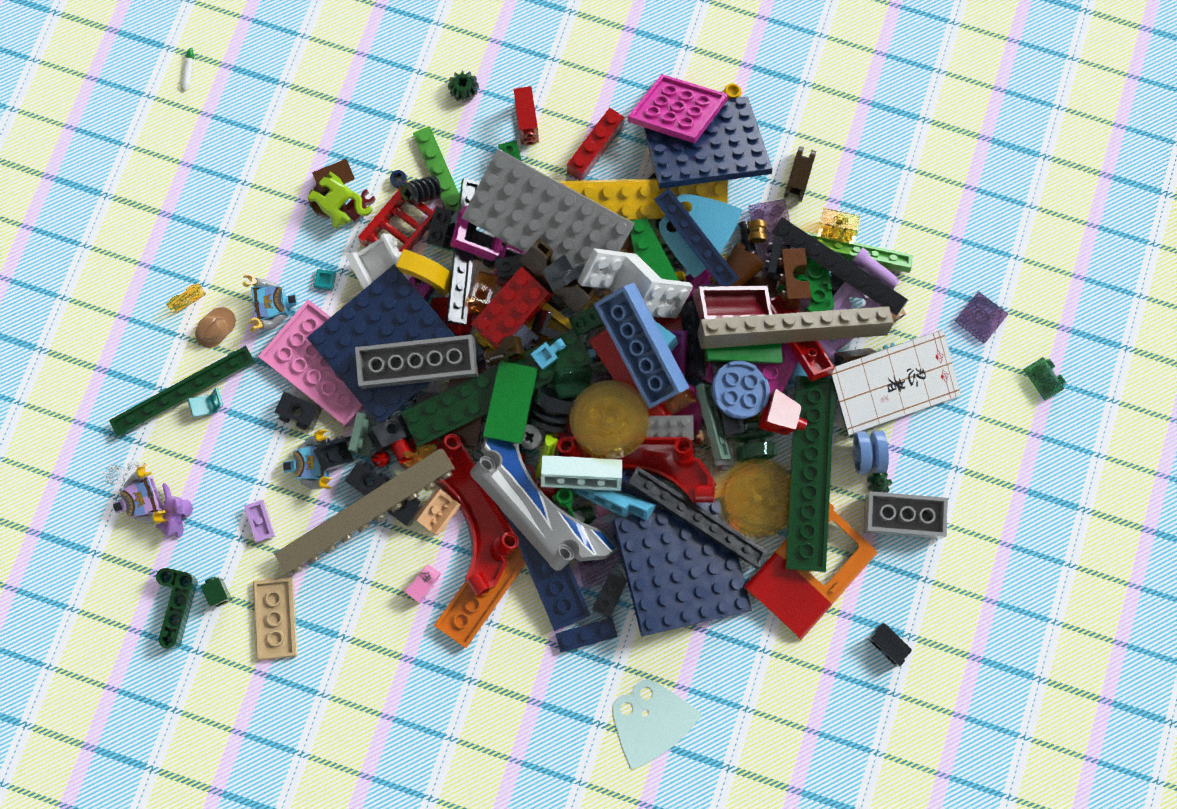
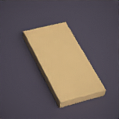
M293 577L253 581L257 660L297 657Z

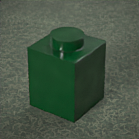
M214 576L205 580V584L201 585L210 608L215 609L232 601L224 579Z

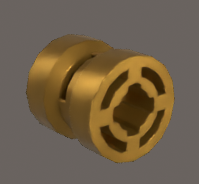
M764 220L749 221L748 229L750 234H748V241L754 244L767 242V234L765 233L767 222Z

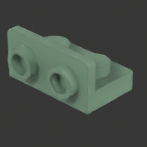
M357 412L348 450L352 454L370 457L373 444L367 434L371 429V425L376 423L373 418H368L364 413Z

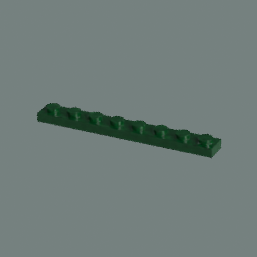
M245 345L115 416L109 422L117 437L120 438L188 401L189 398L201 394L254 365L256 362Z

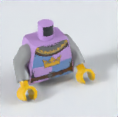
M142 465L125 482L124 489L120 491L122 500L113 502L114 511L116 513L126 511L128 517H134L136 521L148 524L167 522V519L164 520L162 518V513L166 512L153 476H149L152 472L147 473L145 467L148 465Z

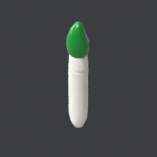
M192 47L186 53L187 59L182 81L185 90L189 87L194 59Z

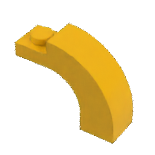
M403 249L396 267L403 274L428 283L440 296L447 297L451 272L427 257Z

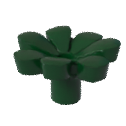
M873 472L874 477H867V482L871 483L867 487L869 491H883L884 493L890 491L888 486L892 485V480L887 479L888 473L876 474Z

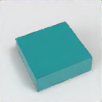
M317 269L313 287L315 289L333 291L337 273Z

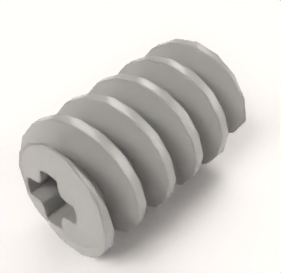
M533 424L526 425L522 446L526 449L542 446L548 431Z

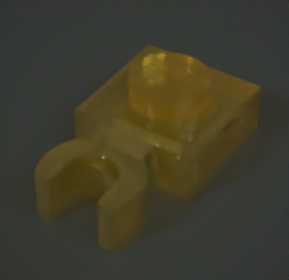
M434 443L416 447V453L410 451L403 453L406 458L411 457V460L405 462L404 465L408 468L437 451V445Z

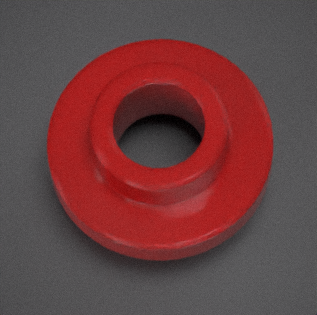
M376 451L371 456V462L376 467H383L389 464L390 454L388 452L378 454Z

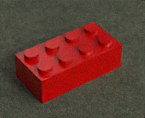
M520 267L471 325L497 348L502 338L515 335L524 325L527 326L554 294L529 269Z

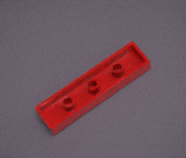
M781 295L770 299L772 314L800 313L797 308H786L785 301H782ZM818 340L787 343L811 382L833 373L835 367Z

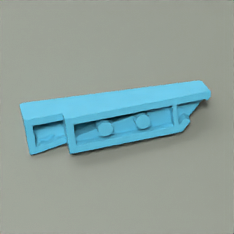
M572 488L576 494L625 518L630 512L647 521L657 506L653 501L622 491Z

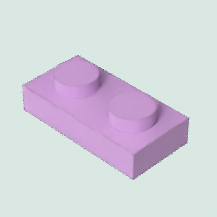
M264 500L245 505L244 508L255 542L260 543L276 537Z

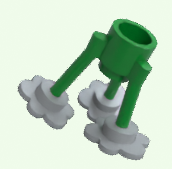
M562 488L556 495L552 496L553 500L551 502L562 510L560 506L567 507L568 515L581 522L585 521L584 517H582V512L575 511L573 513L572 507L576 505L577 507L584 506L586 498L576 494L572 488Z

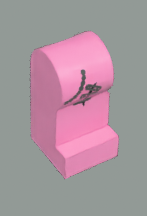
M429 564L426 565L404 592L421 604L434 587L441 573Z

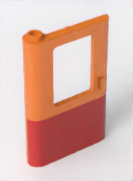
M830 502L828 523L833 521L857 543L858 548L827 584L823 585L809 571L785 570L786 538L743 587L747 590L748 594L754 599L759 600L783 622L799 640L806 636L877 555V551L833 510L834 506Z

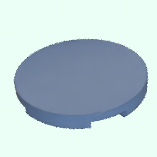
M732 361L721 367L715 374L711 386L712 396L718 408L726 415L736 419H748L760 413L766 406L770 395L767 378L765 379L763 374L757 369V366L746 361Z

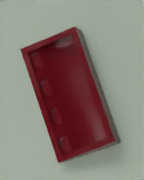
M767 286L698 287L692 292L700 319L772 315Z

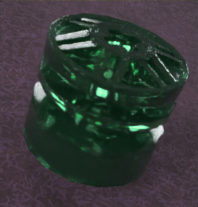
M760 421L744 423V434H737V437L734 438L735 443H743V445L735 449L737 462L751 463L777 457L776 443L766 441L774 436V432L758 428Z

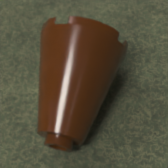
M740 243L733 245L726 259L728 265L739 278L731 286H742L764 268V263L752 251L744 250L746 247Z

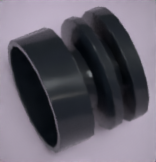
M548 386L538 387L534 399L538 405L532 406V413H530L528 418L529 422L550 432H566L571 419L567 414L573 413L577 399L573 395L557 388Z

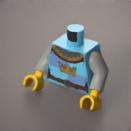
M250 273L243 276V278L249 279V282L242 283L244 287H249L251 284L254 286L251 287L255 318L248 322V324L255 325L251 327V332H256L258 328L261 330L275 329L289 316L288 307L298 305L296 294L286 296L284 289L278 284L265 279L254 278Z
M317 430L314 436L308 438L298 446L297 450L293 451V461L283 462L284 473L295 472V478L302 485L312 490L323 488L330 490L332 488L327 486V483L332 480V478H329V470H322L313 451L320 446L319 443L329 438L323 437L327 430Z

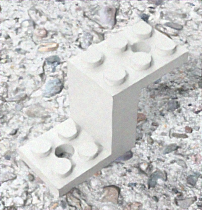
M595 248L577 281L581 286L607 288L612 292L617 291L623 286L635 283L651 315L665 318H677L693 288L689 282L661 279L637 254Z

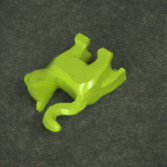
M331 171L327 177H323L319 182L322 187L329 188V193L323 196L312 190L307 196L310 202H317L322 211L331 218L332 227L335 229L345 226L348 222L352 223L348 215L339 210L349 199L354 200V208L357 214L368 216L373 211L371 205L363 209L360 195L345 186L341 179Z

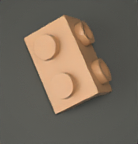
M437 487L413 519L438 536L445 530L449 520L456 515L461 504Z

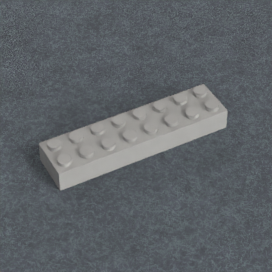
M693 415L636 416V423L634 421L635 416L631 417V422L635 427L631 424L629 425V427L631 426L634 429H632L633 431H631L632 433L628 437H687L690 440H694ZM623 416L613 417L615 421H618V419L620 420L623 430H625L620 418H622L625 425H627L629 423L627 421L629 416H626L625 418H623ZM596 417L594 418L597 421L595 426L598 425V429L601 430L602 434L605 432L603 437L607 433L611 434L610 430L615 433L613 437L618 435V432L611 429L614 425L607 424L609 417H600L598 420Z

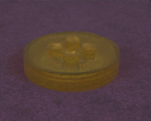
M608 380L589 386L576 398L575 404L570 411V427L577 443L585 452L600 459H617L632 453L642 444L650 426V415L644 398L634 387L621 381Z
M765 459L748 460L734 467L725 478L719 496L722 511L729 525L739 533L752 538L770 537L782 531L788 525L790 473L781 465Z

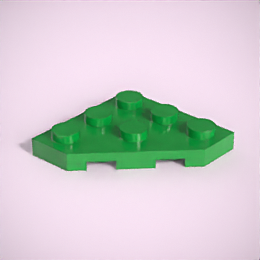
M806 256L807 267L805 274L794 276L795 279L809 281L811 301L809 307L804 309L807 312L834 310L829 271ZM779 284L777 286V291L781 293V290L784 289L783 285Z

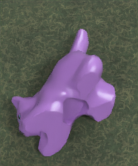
M163 483L162 487L165 496L163 508L166 512L164 513V520L167 519V522L157 524L156 528H159L165 536L170 537L174 533L176 538H180L184 531L182 519L192 514L193 505L189 500L172 496L168 485Z

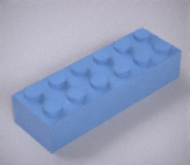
M635 283L623 286L594 304L648 409L689 388Z

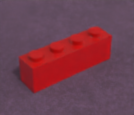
M609 107L567 163V173L579 181L584 180L624 127L625 117Z

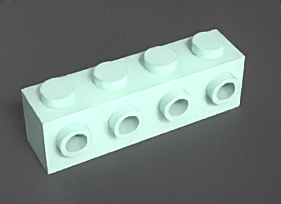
M542 455L541 487L621 491L622 460Z

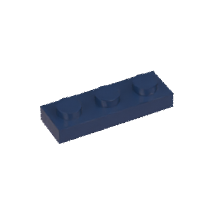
M613 618L555 633L560 653L618 637Z

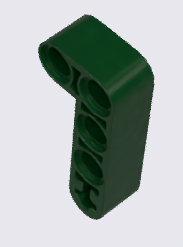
M162 568L156 574V581L160 585L172 588V592L160 631L159 644L165 649H176L182 643L198 581L190 573ZM170 573L171 579L165 583L164 576ZM189 577L190 583L188 586L184 587L183 580L184 578ZM183 596L185 602L182 606H178L177 600ZM177 615L179 617V623L174 626L172 624V619L174 616ZM172 638L173 642H168L167 639Z

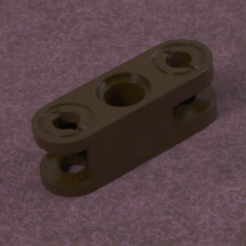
M801 146L798 147L784 193V198H787L789 193L798 195V202L803 200L817 152L811 150L809 157L802 156L804 147Z

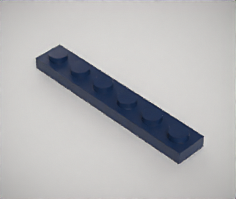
M669 188L653 199L720 286H731L739 280L738 276Z

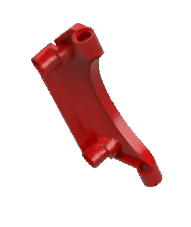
M448 434L442 443L438 444L434 440L420 448L417 447L414 439L409 441L401 439L393 443L390 448L400 466L404 469L410 468L438 449H444L455 470L451 472V477L444 481L439 479L435 483L447 492L453 500L461 504L459 509L469 529L471 559L465 579L475 597H479L493 589L507 565L505 557L514 551L519 540L499 506L477 481L471 477L470 470L474 467V463L461 443L460 438L455 434Z
M562 437L557 442L559 456L622 460V471H634L638 466L646 472L659 476L675 485L691 502L714 503V479L701 459L694 458L692 442L687 437H627L622 442L617 437L619 443L616 437H614L617 444L614 443L611 437H607L603 444L600 443L604 437H602L599 443L597 439L594 441L591 437ZM566 447H571V448H570L569 450H567V451H564V450H563V449L566 448ZM683 447L688 448L686 451H680ZM541 481L537 485L550 501L553 500L552 496L562 489L541 487Z

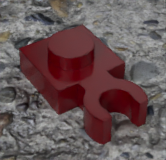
M367 189L361 193L363 209H366L367 205H371L376 201L374 195L370 199H366V196L369 194ZM353 199L342 208L343 212L355 223L363 217L357 214Z

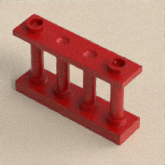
M399 188L362 231L358 239L362 245L367 247L369 244L379 240L377 234L385 229L404 244L399 252H402L403 249L411 251L429 230L435 208L432 211L423 203L415 204L414 206L428 216L422 224H419L401 210V206L407 201L401 197ZM397 215L416 230L410 238H407L389 224V220L393 216Z

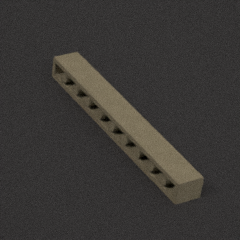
M889 306L701 319L697 335L700 348L708 349L887 336L894 321Z
M438 449L275 552L274 555L285 574H297L304 569L303 565L306 563L312 564L320 559L319 555L326 552L328 554L337 548L336 544L341 541L346 543L353 538L352 534L359 531L361 533L370 527L368 524L374 520L377 523L386 517L385 513L390 510L392 512L397 511L403 507L401 503L406 500L410 502L419 497L418 493L424 489L425 491L432 489L436 486L435 482L439 479L444 481L451 477V472L455 468L444 449Z

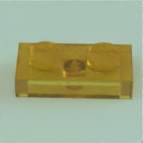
M199 283L187 287L186 291L182 294L173 296L166 305L176 315L207 295V293Z

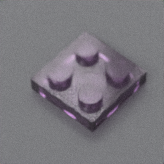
M978 291L954 321L985 344L1008 316V313Z

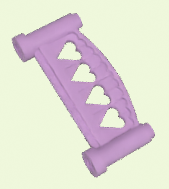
M862 248L852 260V263L894 289L900 282L897 277L869 256V252L866 249ZM846 282L833 296L834 310L852 309L848 297L864 299L866 304L861 308L880 307L878 303L867 298L863 293ZM854 338L836 339L835 342L818 340V342L833 363L834 353Z

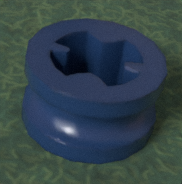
M395 170L391 173L390 181L392 186L399 189L405 181L407 182L406 174L402 170ZM401 176L403 181L396 183L395 177L399 178Z

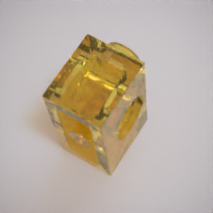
M823 208L817 236L854 244L859 230L860 215Z

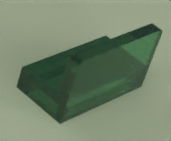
M591 365L556 368L551 383L558 397L570 398L594 395L595 391L590 383L594 370Z

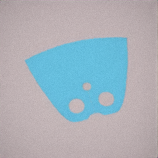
M679 195L677 199L680 203L687 201L691 204L692 209L688 213L720 253L732 236L742 209L697 195ZM664 216L659 223V230L663 239L680 263L696 278L706 267L678 231L669 232L666 229L669 219Z

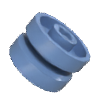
M883 430L872 431L870 437L865 431L854 433L853 460L858 475L869 474L871 468L876 474L887 472L889 450L887 437Z

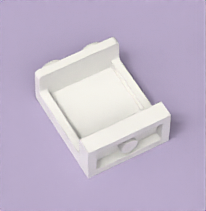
M383 233L380 235L381 238L360 252L351 253L346 256L363 289L393 264L397 265L402 252H399L396 246L397 241L392 235Z

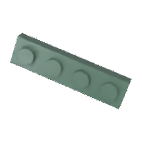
M712 384L697 385L696 396L701 405V415L705 420L706 434L710 439L712 456L715 458V461L729 460L731 456L726 437L724 436L719 410L712 396Z

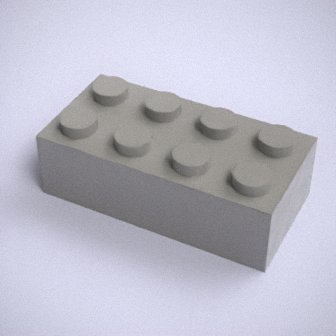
M869 491L865 494L863 533L943 539L947 537L948 498Z

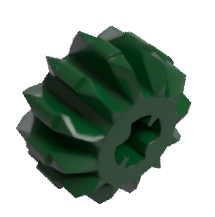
M461 70V74L455 72L454 77L449 78L448 89L451 90L450 95L452 97L455 96L457 101L461 98L463 102L466 101V98L472 100V95H477L479 83L476 82L477 77L475 75L472 76L470 71L464 74L463 70Z

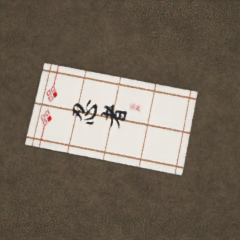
M939 330L834 366L835 369L831 374L847 435L961 396L944 330Z

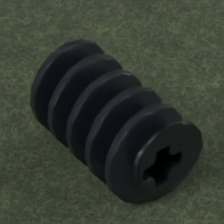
M436 176L405 182L401 185L400 195L411 205L435 200L441 196L440 182Z

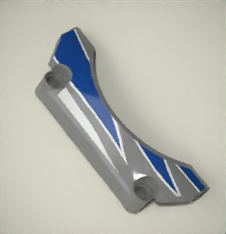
M484 438L481 448L484 456L470 470L471 477L477 481L554 570H562L574 558L578 561L606 560L618 549L616 544L602 529L590 526L571 517L543 494L529 475L523 463L518 444Z

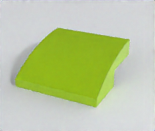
M548 431L535 469V478H541L542 455L553 456L559 433Z

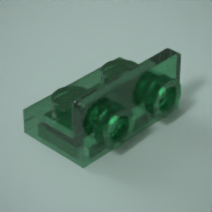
M1042 357L1023 370L1043 400L1046 401L1066 389L1065 384L1067 382L1061 374H1056L1054 371L1056 366L1050 358Z

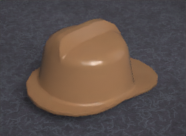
M218 307L203 317L195 330L196 340L199 344L208 348L219 345L235 327L236 318L234 313L228 308Z

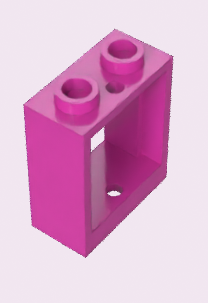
M465 205L459 212L450 246L493 261L497 256L500 257L503 251L502 240L496 236L493 238L491 249L464 240L469 223L462 218L467 208Z

